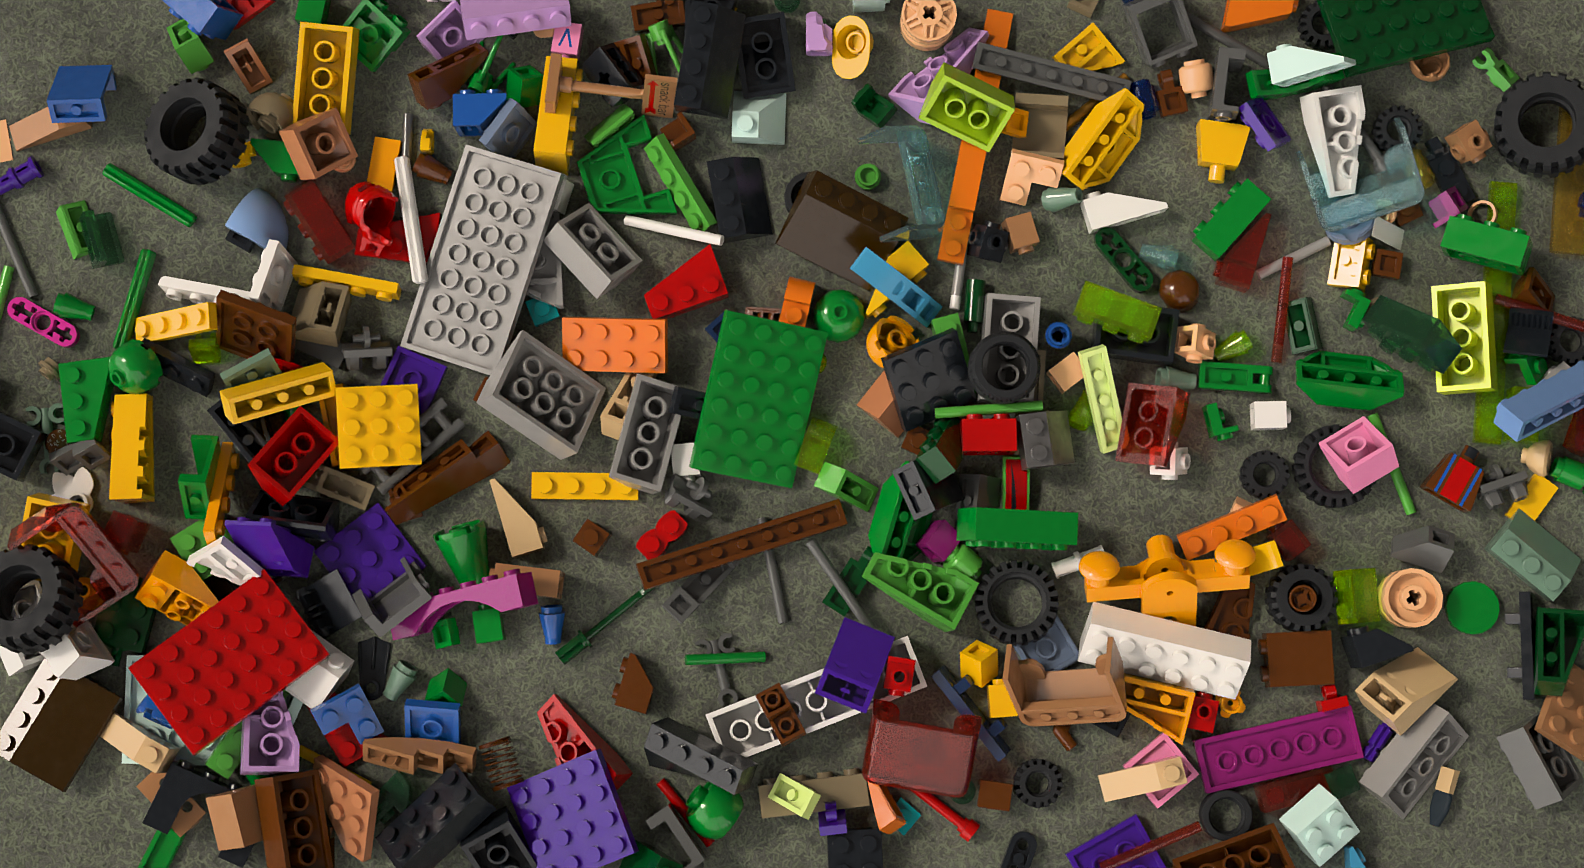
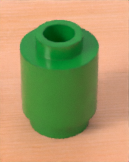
M1557 456L1551 464L1549 476L1554 477V480L1580 490L1584 486V463L1566 456L1563 458Z

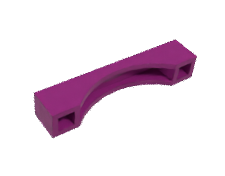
M513 569L503 572L504 577L499 579L498 574L481 578L482 583L476 584V580L461 583V589L455 590L454 586L438 590L439 595L436 596L433 595V592H429L432 599L391 629L393 640L430 633L437 621L448 610L465 601L480 602L500 612L537 605L539 603L532 572L520 573V569Z

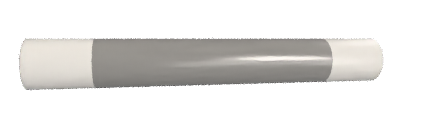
M968 244L963 266L955 264L949 309L960 310Z

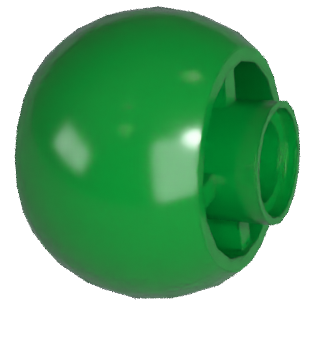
M708 781L704 786L698 785L690 794L686 805L689 806L686 818L691 828L698 835L712 840L721 839L737 821L742 812L744 802L740 793L733 795Z

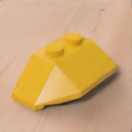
M1124 88L1095 105L1065 147L1062 174L1081 190L1109 182L1140 140L1144 104L1128 89Z

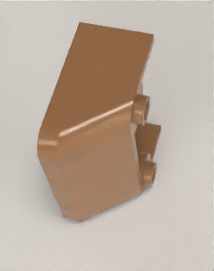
M1108 637L1107 651L1096 658V668L1046 672L1043 665L1035 659L1019 660L1013 645L1007 644L1002 680L1022 723L1028 726H1052L1117 722L1126 717L1127 701L1123 661L1114 637Z

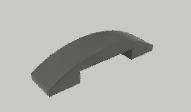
M743 559L690 576L661 607L682 624Z

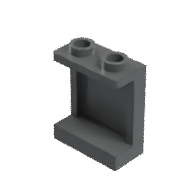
M1219 47L1214 59V79L1210 93L1207 120L1234 123L1239 113V107L1224 104L1227 71L1240 73L1245 61L1246 49Z
M405 557L400 559L406 572L371 599L361 589L352 595L364 621L379 638L432 599L427 589L430 587V584L423 576L422 569L415 561L410 563Z
M671 803L646 819V823L651 830L666 821L691 859L682 868L704 867L703 861H705L706 855Z

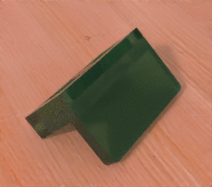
M94 210L83 211L79 221L92 268L96 269L123 263L124 256L112 214L107 212L95 215Z

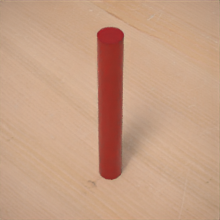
M663 778L656 785L688 823L686 813L689 807L668 781ZM696 833L706 847L715 841L714 839L704 838Z

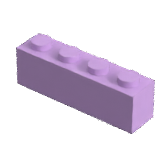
M460 0L466 40L572 26L569 0Z

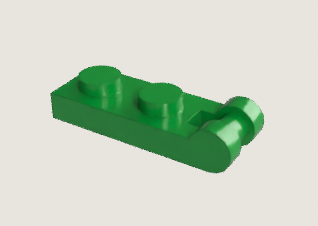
M1202 361V363H1199L1197 389L1272 394L1270 376L1273 375V367ZM1253 374L1260 375L1259 384L1253 383Z

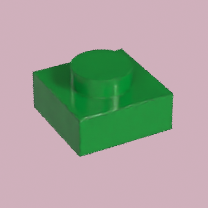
M455 617L437 621L432 629L436 649L461 644Z

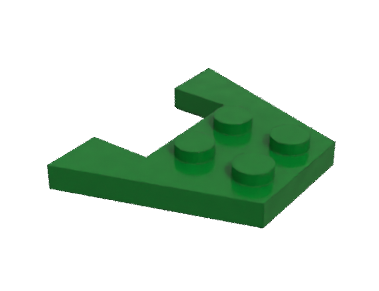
M644 115L577 161V167L589 203L599 214L677 215L669 188L649 195H643L628 148L652 141Z

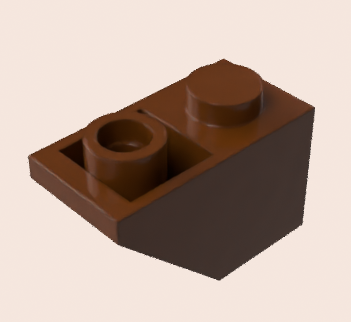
M630 653L629 658L624 657L619 672L624 673L621 684H615L612 698L616 699V706L647 714L654 686L638 656Z

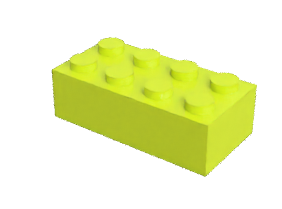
M1486 281L1431 286L1437 392L1443 395L1498 391L1492 285Z

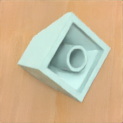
M734 91L732 143L785 145L786 93L744 99L743 91Z

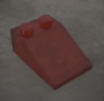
M1128 383L1115 461L1166 467L1186 421L1190 393L1172 386Z

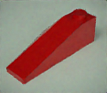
M553 694L537 712L547 741L552 744L556 754L555 762L557 766L596 749H601L616 791L633 774L618 753L557 694Z

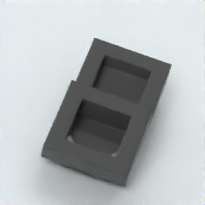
M96 440L72 443L49 454L50 462L66 476L82 466L91 470L111 459V453Z

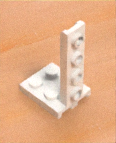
M269 239L267 247L262 252L258 272L253 276V286L250 292L163 276L158 285L168 298L176 301H181L183 298L195 304L205 302L216 303V297L220 290H224L281 311L293 279L294 264L298 265V263L279 241Z

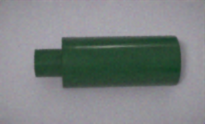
M967 279L963 322L968 323L967 332L978 333V324L983 323L985 280Z

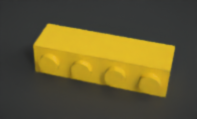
M324 362L220 390V396L225 416L234 425L336 396V384L333 370Z

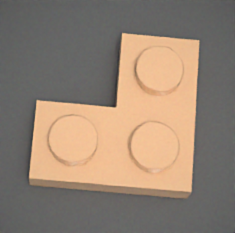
M1012 149L1000 200L1026 206L1031 183L1058 188L1064 160Z

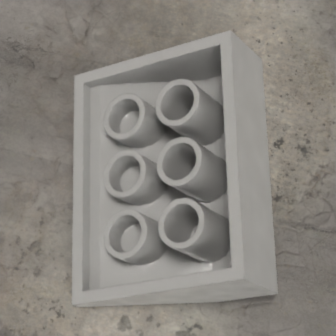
M522 330L486 381L476 403L562 460L578 453L606 388Z

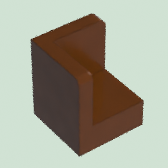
M682 112L677 113V119L660 129V132L664 133L675 152L696 139L695 131Z
M979 779L978 784L980 786L977 806L1009 812L1013 784Z

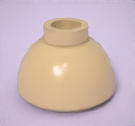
M1541 440L1533 443L1529 448L1523 447L1521 463H1525L1529 470L1538 476L1545 477L1548 475L1553 453L1552 442L1550 440Z

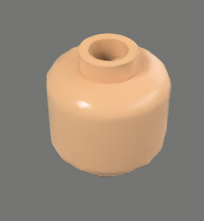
M1196 59L1184 62V66L1179 69L1180 86H1182L1184 93H1191V98L1207 96V91L1213 87L1214 79L1213 68L1210 63L1205 62V59Z

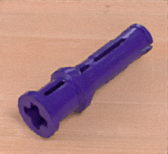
M32 155L23 164L15 168L12 166L8 168L6 174L0 177V196L14 188H24L25 183L36 177H44L39 163Z

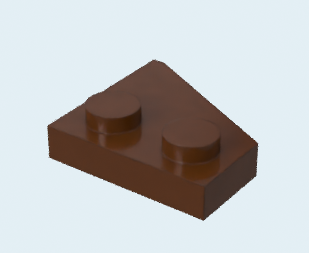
M645 33L613 42L643 82H645V74L657 75Z

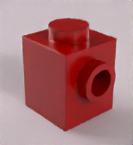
M1197 691L1187 728L1213 733L1219 701L1212 700V694Z

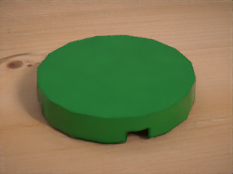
M1476 581L1463 582L1453 587L1446 596L1444 610L1450 625L1457 631L1469 635L1480 634L1492 628L1498 619L1500 610L1498 598L1493 590L1485 584Z

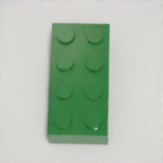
M982 507L958 508L956 541H966L967 547L1067 551L1068 545H1077L1078 513Z

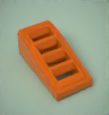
M870 774L867 776V782L878 828L881 832L892 834L904 826L906 820L884 780Z

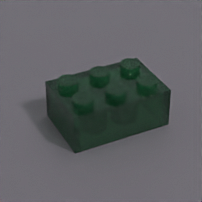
M1382 295L1379 296L1362 319L1369 328L1367 332L1380 342L1379 347L1383 351L1391 355L1394 352L1408 363L1415 361L1429 372L1435 370L1444 374L1462 350V347L1440 319Z

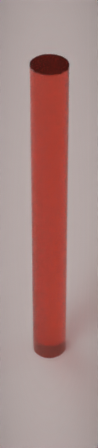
M1285 256L1282 259L1271 362L1282 363L1293 257Z
M1498 293L1493 302L1506 308L1514 307L1551 311ZM1552 311L1554 313L1553 323L1584 332V321Z
M1196 821L1099 862V867L1116 868L1201 832V825L1199 821Z

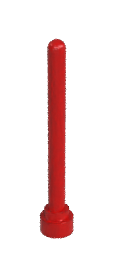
M877 751L871 753L870 758L874 763L958 827L956 830L960 832V837L967 842L972 838L980 827L978 822L973 818L970 820L967 817L962 818Z

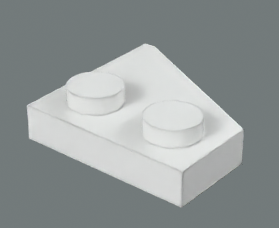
M225 536L189 555L186 562L192 567L198 563L211 568L210 574L226 578L240 586L252 577H260L263 570L261 566Z

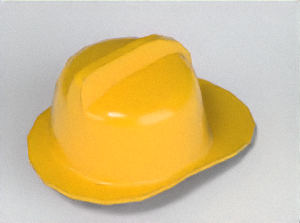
M847 16L842 18L833 30L832 64L837 75L844 79H853L861 75L868 66L874 40L864 20L858 16Z

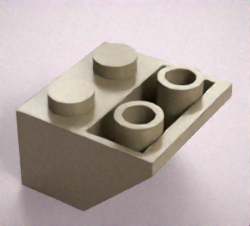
M322 281L299 289L291 315L297 317V340L334 347L339 346L352 302L349 286Z

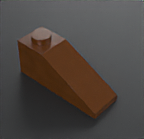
M476 42L407 74L416 101L428 110L438 108L443 102L450 100L453 94L461 88L489 55L488 50Z

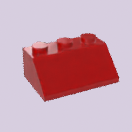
M299 406L247 466L261 488L279 504L284 506L338 446V438L302 406Z

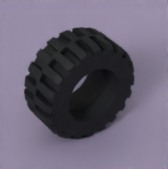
M1543 72L1542 76L1536 77L1534 73L1528 75L1523 82L1521 80L1515 82L1510 91L1507 90L1502 96V101L1498 103L1494 119V138L1498 144V151L1501 156L1507 158L1506 162L1511 167H1518L1520 173L1526 175L1527 172H1530L1536 178H1542V175H1549L1550 178L1558 177L1561 172L1567 174L1573 171L1576 165L1580 166L1584 162V89L1581 87V82L1576 78L1570 81L1566 79L1567 74L1559 73L1558 76H1551V72ZM1539 104L1557 105L1571 116L1573 125L1571 134L1566 141L1553 147L1534 145L1526 140L1521 132L1520 123L1524 113L1531 107Z
M203 78L182 80L180 84L175 83L168 87L169 91L162 92L158 97L159 101L156 104L153 103L150 109L152 113L150 117H147L145 123L147 130L144 131V139L148 142L145 144L146 150L150 155L151 161L159 169L191 185L213 183L220 180L221 175L226 176L231 172L230 168L233 165L237 166L240 162L239 157L241 153H245L247 148L245 142L246 139H249L250 130L247 129V126H250L249 117L246 115V108L239 98L217 84ZM206 116V126L201 137L194 145L188 148V139L192 128L202 117Z
M20 544L12 546L11 551L4 549L0 552V646L11 652H22L25 655L34 654L36 650L41 653L50 649V644L56 646L62 641L61 637L64 634L68 635L72 631L71 625L74 621H78L80 616L78 609L83 606L84 598L80 596V593H83V586L78 581V573L67 561L44 547H38L33 544H27L24 547ZM41 579L42 595L35 609L27 616L13 620L12 603L17 592L28 582Z

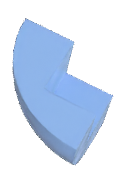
M255 188L238 204L225 226L253 241L263 249L267 247L269 239L279 241L286 249L289 231L281 206L269 193L261 188Z

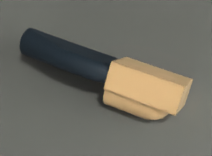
M1441 766L1435 787L1436 791L1433 793L1430 804L1431 825L1440 827L1447 816L1453 799L1451 794L1454 795L1460 771Z

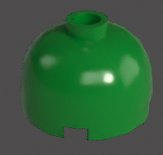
M842 289L831 290L822 295L816 302L813 311L816 329L828 332L827 340L837 343L856 337L862 330L866 318L865 309L860 299L852 292Z
M135 339L124 343L114 350L109 359V374L112 383L119 389L129 394H142L160 385L161 382H158V378L162 376V368L154 351L151 348L146 350L141 346L143 342Z

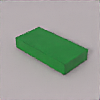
M172 828L168 834L157 830L138 868H169L186 833L180 838Z

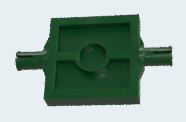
M133 575L131 576L128 591H116L105 588L94 628L103 644L112 648L111 656L115 661L111 665L118 667L120 666L123 651L146 652L157 611L154 608L145 606L135 598L143 578Z

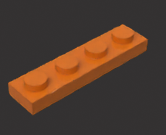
M1274 494L1177 534V538L1186 559L1189 561L1215 550L1219 544L1226 540H1240L1287 520V517L1277 494Z

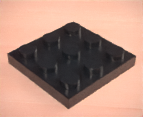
M954 328L881 358L901 427L905 432L935 420V408L968 406L977 402L973 386L969 380L968 368L958 333Z

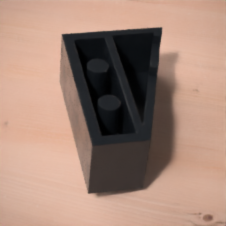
M219 400L207 410L248 462L257 455L274 435L268 415L233 425L225 416L222 400Z

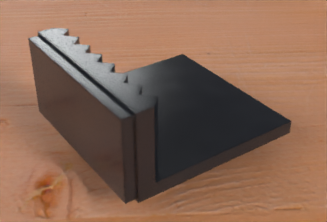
M1511 307L1503 353L1548 357L1554 313L1552 311Z

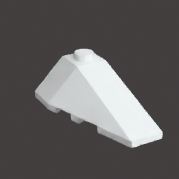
M1361 85L1314 92L1299 97L1304 125L1328 198L1355 194L1359 167L1357 160L1358 149L1362 143V136L1360 135L1362 121L1365 120L1366 112Z

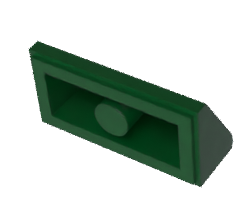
M1304 297L1281 303L1292 355L1323 349L1312 298Z

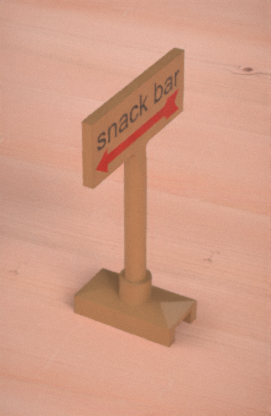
M551 53L545 95V113L555 114L560 92L571 93V91L642 99L641 115L673 118L678 78L645 74L644 89L575 81L572 77L562 76V54Z

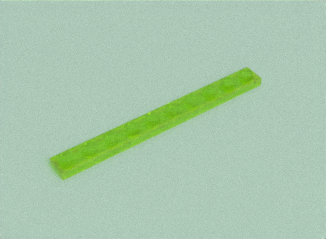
M1489 182L1488 201L1497 208L1498 218L1495 223L1500 224L1501 229L1510 231L1511 227L1515 228L1518 183ZM1487 205V221H1491L1493 210L1491 206ZM1485 266L1483 267V281L1492 285L1498 391L1475 393L1472 443L1500 445L1502 430L1493 422L1497 413L1496 408L1504 399L1506 375L1504 357L1507 353H1503L1509 321L1512 273Z

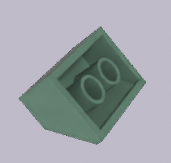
M1519 508L1484 548L1548 601H1554L1570 583L1581 561L1578 556Z

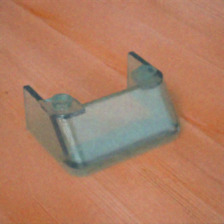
M1399 117L1395 118L1394 121L1401 144L1395 145L1386 151L1384 163L1387 170L1358 179L1355 194L1328 198L1320 171L1309 174L1302 152H1296L1318 221L1324 230L1335 232L1414 206L1423 199L1425 191L1406 128Z
M917 125L884 126L859 138V144L898 142L916 225H907L879 237L880 242L929 239L940 235L945 223V214L925 131Z

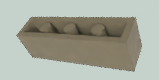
M859 768L844 769V775L833 776V771L818 772L817 778L806 779V774L790 776L791 779L815 790L821 795L813 812L825 811V802L836 801L837 810L870 806L866 773H860ZM778 777L763 779V784L758 785L762 819L796 815V813L768 798Z

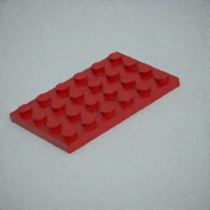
M263 569L260 577L249 579L129 666L128 669L190 752L195 756L330 655L266 570Z

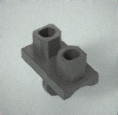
M369 326L362 327V334L352 335L353 342L341 343V352L345 358L348 370L362 369V357H372V367L384 369L388 366L389 356H393L389 340L380 341V333L370 334Z
M1495 463L1489 467L1491 473L1483 475L1484 482L1487 484L1481 485L1477 492L1478 501L1483 499L1491 511L1505 504L1501 495L1503 492L1509 491L1513 502L1526 499L1529 495L1525 484L1528 475L1526 471L1511 475L1509 467L1501 469Z
M677 474L670 478V488L665 493V503L674 508L680 503L684 504V512L692 519H696L701 514L709 518L713 514L711 509L713 494L712 491L708 490V480L700 477L694 482L691 479L686 480Z

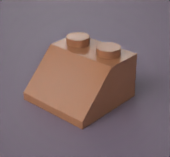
M337 108L302 119L279 131L301 180L317 179L358 157Z

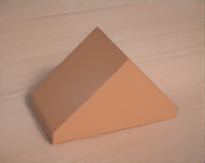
M248 39L224 50L225 55L249 94L273 82L255 47Z

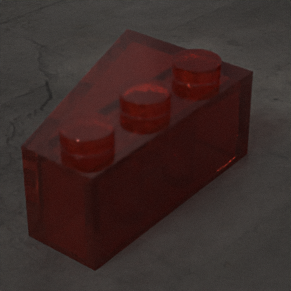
M315 179L305 180L285 192L284 197L286 201L283 202V205L291 216L296 214L301 223L297 226L305 239L310 237L316 245L312 249L320 261L325 259L327 264H330L355 248V244L316 185Z

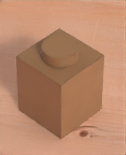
M1031 212L1006 218L1001 223L1003 230L1009 232L1008 248L1010 254L1018 252L1019 255L1031 253L1034 251L1033 247L1040 242Z

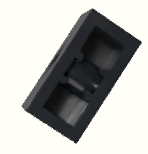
M614 43L599 46L581 65L587 78L592 83L637 89L644 85L643 80ZM602 95L603 99L611 107L624 104L630 99Z

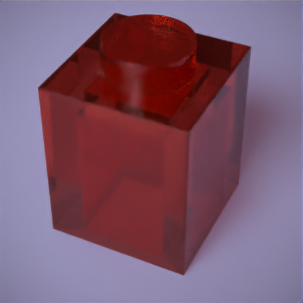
M1292 519L1269 527L1271 533L1266 536L1269 541L1275 540L1279 554L1285 562L1291 561L1311 545Z

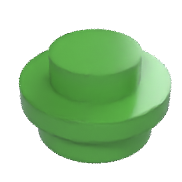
M863 164L855 172V182L861 189L872 190L881 181L880 170L873 164Z

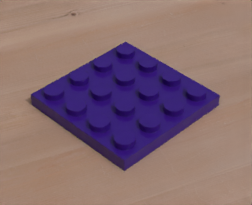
M601 749L591 751L528 778L524 782L507 787L528 847L536 862V868H600L639 852Z

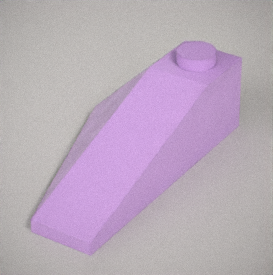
M967 28L944 46L945 53L942 56L935 57L934 59L929 57L924 61V64L927 66L916 75L912 72L905 75L888 94L890 99L917 121L929 124L920 120L919 114L930 85L943 62L970 74L977 43H986L989 37L988 31Z

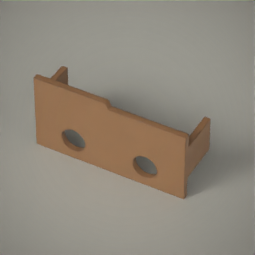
M151 772L136 786L151 803L161 786L160 781L165 777L166 773ZM192 797L187 800L192 804V810L185 812L181 807L171 827L180 838L197 825L206 814V811Z

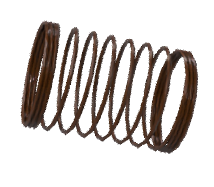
M507 736L478 747L481 750L500 744L504 746L512 741H508L511 740V737ZM513 746L502 748L495 751H492L493 749L482 753L481 755L493 753L506 749L505 751H508L512 749ZM511 752L499 756L492 755L483 759V761L501 757L504 755H507L506 757L515 754L516 752ZM515 757V758L503 760V761H500V762H496L497 760H495V761H492V762L486 764L485 766H490V765L498 764V763L505 762V761L512 762V761L516 760L517 758ZM519 763L511 764L500 768H497L498 766L487 770L486 772L502 769L511 766L510 768L519 765ZM516 769L501 774H498L501 772L499 771L488 776V778L512 772L511 774L520 771L521 769ZM520 774V775L512 776V777L505 778V779H501L502 777H500V778H497V779L491 781L490 783H495V782L507 780V779H510V778L516 779V778H519V777H521V776H523V775ZM524 778L506 784H498L492 787V790L495 792L524 782Z

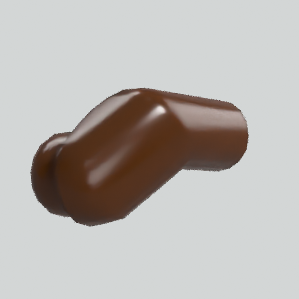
M1071 724L1054 725L1053 733L1067 752L1078 744L1069 733Z

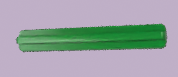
M111 163L107 164L102 174L175 220L187 227H192L197 219L195 214Z
M142 249L113 342V348L115 349L132 338L135 318L139 315L156 258L154 251Z

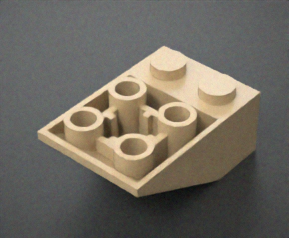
M1418 647L1413 649L1414 651L1406 653L1374 671L1355 690L1362 705L1400 736L1458 680Z

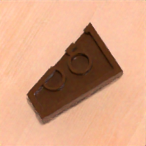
M1250 582L1248 589L1220 591L1204 629L1250 639L1248 632L1250 617H1252L1256 584Z

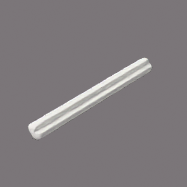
M400 156L394 159L412 281L416 284H422L428 281L411 164L407 156Z

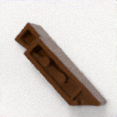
M489 431L485 432L469 447L461 439L396 484L392 492L395 499L392 504L386 506L385 510L393 522L398 525L505 468L510 463V460Z

